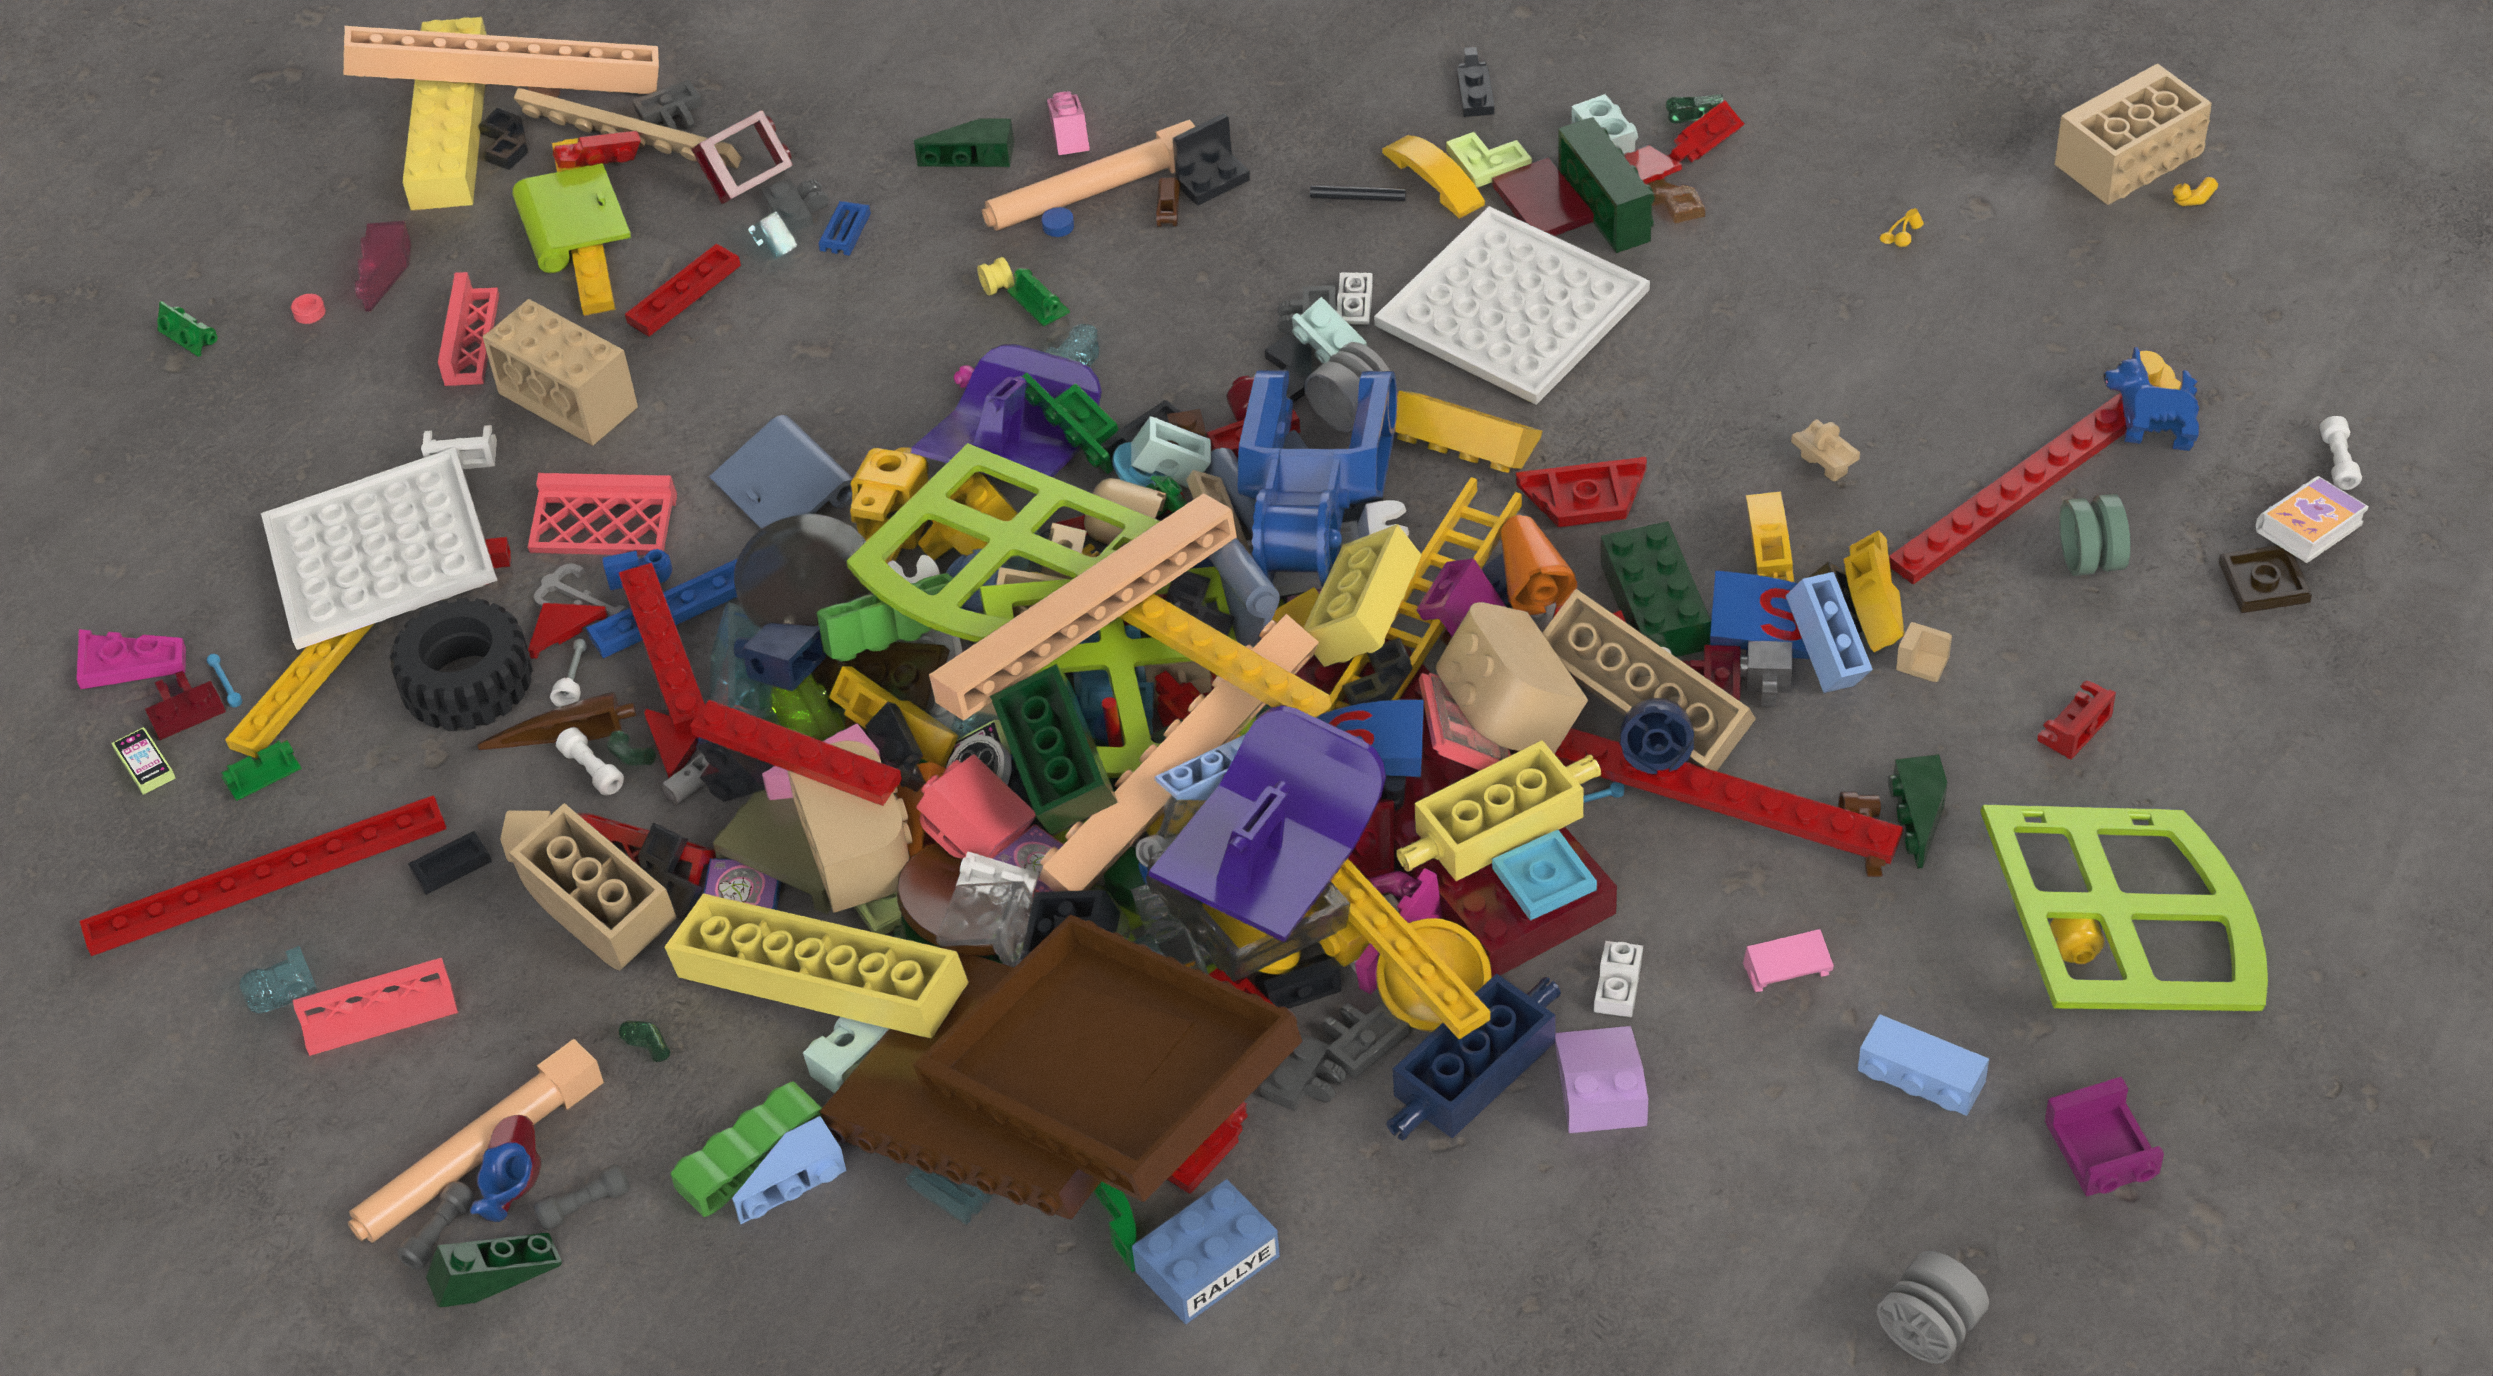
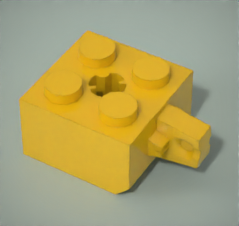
M979 472L974 473L949 497L951 500L1002 521H1010L1018 514L988 477ZM931 520L934 524L917 542L922 550L933 560H936L953 547L961 555L964 554L967 557L973 554L972 550L983 549L988 544L985 541L934 520Z

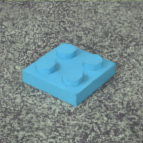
M1558 829L1492 859V869L1530 921L1597 890V880Z

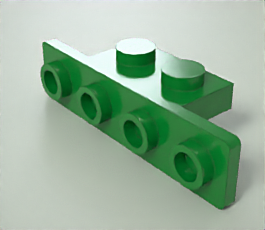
M1025 373L1022 377L1026 380L1025 398L1034 407L1038 405L1043 410L1047 421L1053 427L1059 425L1064 430L1063 433L1068 442L1075 448L1079 445L1085 451L1086 459L1094 468L1100 466L1107 474L1111 473L1113 467L1110 456L1101 444L1116 434L1119 430L1117 423L1076 383L1053 399L1028 373Z

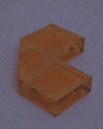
M1666 178L1648 183L1655 197L1652 206L1664 203L1674 223L1705 217V206L1694 187L1684 184L1679 187L1665 182Z

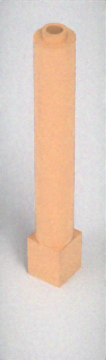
M1191 120L1181 122L1157 131V139L987 200L985 202L986 208L982 209L984 221L988 227L993 226L996 231L1042 215L1051 208L1067 206L1167 168L1171 174L1175 173L1173 138L1194 128L1195 125Z
M575 1039L564 1045L537 1065L539 1074L350 1210L349 1213L352 1219L348 1222V1225L354 1235L360 1241L367 1238L371 1243H374L442 1193L450 1182H457L483 1163V1154L488 1148L493 1130L504 1118L512 1115H525L530 1118L534 1125L560 1105L566 1110L575 1105L604 1083L597 1060Z

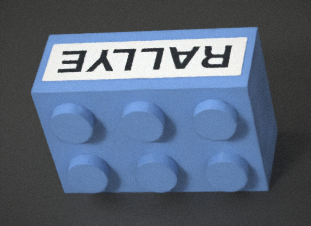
M1227 1179L1132 1246L1136 1273L1185 1325L1280 1257L1277 1229Z

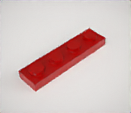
M716 243L625 313L627 324L650 337L741 266L739 256Z

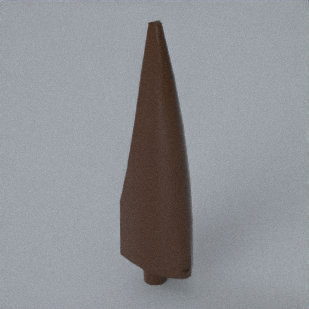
M610 692L580 700L532 717L478 743L477 746L479 750L556 743L560 733L572 727L578 728L587 737L588 741L623 733L621 720L637 716L634 702L618 706L615 692Z

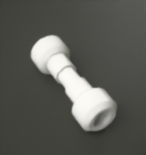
M2341 416L2328 417L2321 422L2320 432L2323 441L2329 444L2331 452L2334 454L2333 461L2335 466L2331 471L2333 483L2342 490L2353 489L2362 481V475L2359 465L2352 461L2351 455L2347 450V439L2350 435L2348 422Z
M572 727L562 731L556 741L557 749L566 758H574L579 764L586 767L587 772L593 777V786L602 795L607 796L616 793L623 784V774L614 765H606L600 758H596L593 755V751L587 746V737L578 728Z

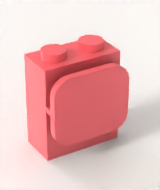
M975 754L962 763L959 760L954 761L945 770L941 778L934 775L921 789L924 796L916 806L922 813L920 815L922 828L950 855L960 859L966 857L967 851L988 858L993 857L1025 832L1036 817L1034 810Z

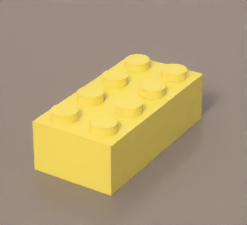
M1398 524L1342 545L1303 628L1319 642L1314 654L1324 667L1338 662L1345 663L1354 656L1366 652L1373 653L1385 643L1386 634L1390 625L1395 620V614L1406 595V589L1411 578L1416 573L1415 569L1422 556Z

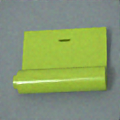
M603 163L525 178L517 182L512 189V195L539 268L543 272L556 273L563 270L569 263L568 250L631 238L629 228Z

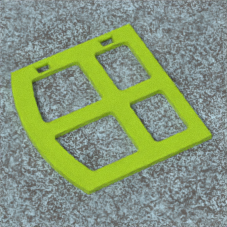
M967 443L847 560V566L867 589L903 615L927 627L954 637L979 642L1011 621V619L979 614L961 609L960 607L1011 556H1021L1074 579L1117 551L1123 543H1129L1160 521ZM976 472H984L1037 494L1010 521L999 520L949 499ZM1063 506L1123 529L1097 557L1086 556L1034 534L1058 508ZM927 520L937 521L988 543L936 595H928L912 585L885 562Z
M1216 567L1187 570L1211 578L1202 606L1207 607L1206 603L1216 601L1218 610L1230 615L1220 574ZM1073 579L980 586L979 592L984 615L1012 620L1014 619L1013 607L1035 605ZM1171 582L1153 594L1167 593ZM1117 617L1098 630L1099 642L1077 644L1034 673L1037 674L1055 664L1059 666L1063 673L1104 670L1108 673L1113 698L1117 702L1120 728L1124 741L1123 747L1096 746L1108 778H1120L1128 769L1134 772L1142 764L1139 761L1142 754L1152 744L1157 747L1160 745L1151 740L1134 668L1137 666L1192 661L1153 637L1129 638L1125 632L1123 619ZM1232 625L1228 637L1237 641ZM1256 716L1239 733L1241 736L1248 732L1253 722L1257 719Z
M1982 805L1980 813L2053 1008L2262 1011L2264 1009L2268 987L2267 957L2262 933L2253 907L2239 879L2222 853L2184 810ZM2024 817H2039L2042 821L2041 823L2026 822ZM2132 820H2148L2149 824L2134 825ZM2015 833H2051L2066 836L2088 892H2044L2038 890L2034 886ZM2098 835L2165 836L2170 838L2197 871L2211 895L2122 892L2117 885ZM2047 918L2095 919L2099 921L2123 980H2075L2068 975ZM2132 920L2221 922L2226 927L2230 946L2232 982L2160 981L2156 979Z

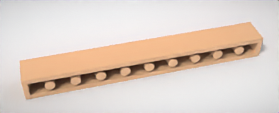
M345 26L344 75L650 94L657 91L659 69L658 46Z
M1204 493L930 673L929 677L936 703L963 721L991 703V695L1030 677L1237 538L1232 509Z
M1285 614L1278 623L1271 620L1259 634V637L1262 639L1255 647H1252L1250 644L1246 647L1295 675L1314 655L1319 642ZM1217 676L1212 683L1214 689L1206 697L1200 694L1189 706L1188 711L1190 714L1182 722L1176 719L1163 734L1166 739L1158 747L1152 744L1139 759L1142 764L1134 772L1128 769L1115 783V787L1118 789L1114 792L1118 803L1093 814L1085 823L1081 821L1075 823L1065 836L1068 841L1060 849L1054 846L1047 852L1040 862L1043 867L1039 879L1054 892L1089 891L1176 800L1155 781V776L1232 741L1265 707L1266 703Z

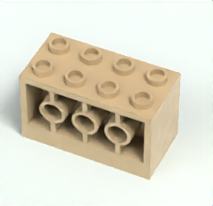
M2157 63L2061 115L2055 165L2109 205L2203 153L2212 103Z
M530 299L525 301L483 336L498 393L592 446L638 408L624 350Z

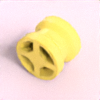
M997 258L991 265L984 263L977 266L979 280L987 295L996 294L997 290L1002 287L1009 289L1014 286V278L1005 258Z

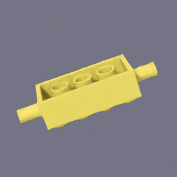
M1541 740L1416 802V832L1421 839L1398 849V860L1401 866H1404L1405 871L1409 872L1413 868L1435 858L1441 862L1454 880L1458 881L1492 864L1493 858L1583 818L1584 788L1581 784L1601 775L1599 764L1589 754L1585 758L1565 767Z

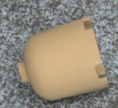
M1115 478L1101 481L1092 493L1154 519L1158 511H1163L1166 500V493ZM1085 514V529L1090 537L1099 542L1109 545L1123 531L1121 528Z

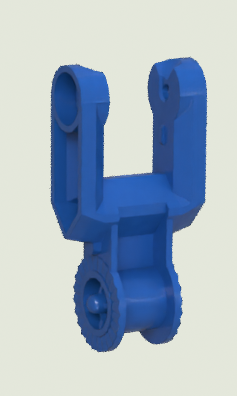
M1256 371L1239 443L1238 494L1257 500L1254 505L1255 512L1253 514L1252 556L1271 583H1273L1275 572H1318L1319 581L1323 588L1341 549L1342 535L1340 531L1345 508H1349L1350 504H1359L1383 498L1397 420V383L1394 371H1363L1361 373L1358 406L1349 449H1283L1285 437L1289 434L1293 411V400L1286 396L1289 384V371Z

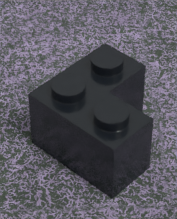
M702 738L695 746L709 763L699 778L708 786L709 791L715 797L725 802L765 790L762 773L770 770L775 765Z
M1104 890L1035 892L1020 960L1022 961L1070 914L1084 921L1090 920L1098 927L1113 933L1117 932L1121 912Z

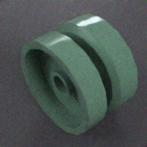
M2116 493L2096 495L2091 504L2086 498L2063 500L2059 514V531L2064 559L2073 576L2094 574L2098 565L2106 572L2126 569L2130 559V532L2126 511L2119 496Z

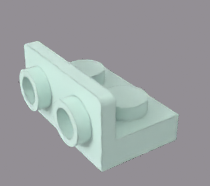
M1322 297L1301 316L1298 313L1292 316L1293 334L1302 344L1306 345L1309 343L1316 350L1315 355L1322 364L1328 362L1330 357L1337 353L1345 344L1356 342L1367 346V342Z

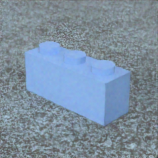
M1834 572L1804 578L1785 595L1824 693L1855 686L1873 670Z
M1879 1014L1860 1048L1858 1071L1866 1074L1873 1080L1884 1081L1896 1086L1909 1095L1920 1096L1939 1104L1946 1110L1956 1111L1967 1116L1986 1082L1989 1058Z

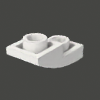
M1340 273L1337 313L1348 324H1370L1373 287L1372 273Z
M1605 941L1600 964V977L1594 1000L1595 1013L1632 1017L1643 955L1642 945Z

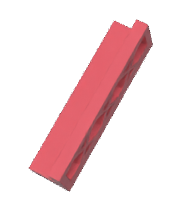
M468 272L455 273L438 358V365L445 386L484 384L488 355L483 336L494 328L500 294L498 287L472 289ZM489 299V302L480 308L473 305V300ZM479 319L485 323L474 331L469 328V325ZM475 341L481 345L471 353L464 349ZM470 364L477 368L476 373L460 374V371Z
M442 958L293 1000L294 1009L302 1026L305 1046L309 1056L458 1013L452 985ZM438 973L440 977L427 982L419 981L422 977ZM393 985L400 987L393 992H383L386 987ZM351 997H363L361 1001L358 1002H345L348 998ZM317 1007L326 1008L320 1013L309 1016L306 1014V1010Z

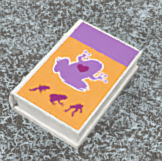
M2316 476L2261 513L2256 521V531L2308 563L2362 526L2363 514L2368 510L2369 506L2323 478Z

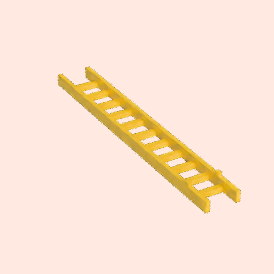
M1471 477L1421 553L1422 556L1415 569L1416 573L1410 580L1405 592L1406 595L1398 607L1395 618L1400 613L1423 621L1416 611L1418 606L1406 601L1414 589L1428 592L1433 582L1422 577L1430 565L1442 569L1446 562L1456 561L1437 554L1445 541L1477 551L1474 559L1482 570L1501 539L1502 526L1509 518L1516 516L1521 508L1522 494L1515 492L1500 517L1468 507L1477 493V479ZM1460 517L1492 528L1484 541L1453 530ZM1440 619L1423 621L1431 624L1423 638L1393 627L1389 628L1386 639L1394 640L1400 637L1403 645L1415 648L1410 657L1413 669L1392 700H1399L1444 630L1445 626ZM1367 653L1353 658L1330 694L1331 707L1323 713L1350 706L1342 702L1345 698L1342 685L1361 678L1358 677L1367 662H1370Z

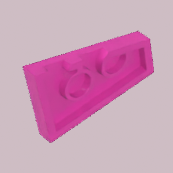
M79 629L77 682L80 689L173 675L182 670L185 673L186 646L183 638L154 635L125 638L118 632H108L107 636L92 635L91 630Z
M1424 868L1417 878L1422 884L1411 898L1405 895L1397 905L1398 913L1408 923L1421 919H1443L1437 874ZM1371 944L1367 946L1355 963L1359 988L1370 995L1378 988L1376 966L1380 955Z

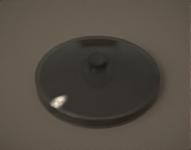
M796 515L769 524L746 543L736 562L734 584L742 610L761 629L770 623L819 626L817 618L819 610L836 604L848 603L857 598L873 594L847 566V560L866 540L858 531L845 522L823 515Z

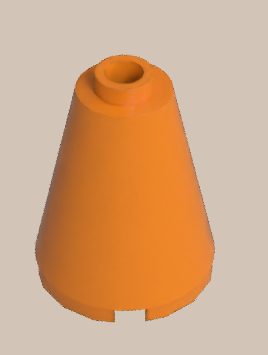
M1516 515L1509 518L1501 528L1509 603L1513 609L1526 611L1529 615L1546 613L1544 607L1553 603L1556 604L1557 608L1562 606L1578 587L1575 573L1531 517Z

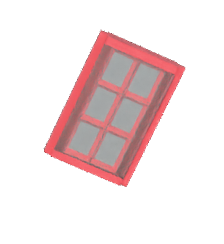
M1421 673L1418 679L1424 700L1432 747L1437 750L1439 755L1480 771L1511 756L1508 748L1493 743L1472 727L1438 675Z

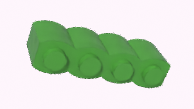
M948 573L939 574L911 584L928 595H936L953 577ZM875 594L866 595L848 603L832 605L817 612L823 651L837 661L854 659L857 653L865 649L870 651L885 650L889 647V644L898 639L902 641H915L920 639L922 634L933 629L903 615L880 600Z
M794 1081L775 1088L768 1095L764 1104L746 1110L738 1117L733 1127L712 1135L701 1151L685 1156L678 1161L671 1172L675 1190L703 1217L715 1213L737 1193L785 1133L821 1116L819 1112L822 1108Z

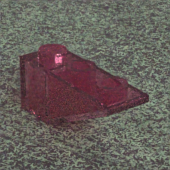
M405 220L367 224L365 237H361L363 258L358 259L360 280L355 281V291L357 299H362L366 312L373 310L409 266L412 244Z

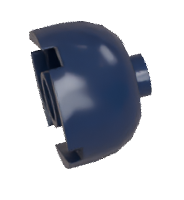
M1650 698L1637 703L1627 711L1620 727V745L1623 755L1634 768L1649 774H1657V770L1668 768L1669 772L1678 769L1688 761L1694 749V728L1687 712L1677 703L1664 698Z

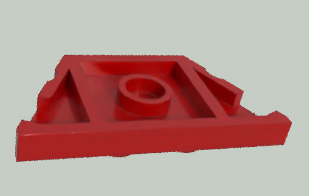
M1639 457L1516 472V486L1557 527L1627 519L1647 470V458Z

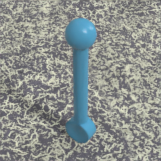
M210 654L207 657V664L214 668L228 694L227 701L229 706L234 708L242 704L241 695L234 692L220 666V657L217 654Z
M1614 782L1608 789L1584 795L1583 803L1610 795L1615 798L1622 797L1625 787L1622 783Z

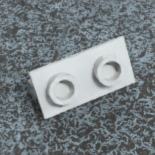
M967 851L966 857L963 858L960 866V875L956 887L1028 909L1039 873Z

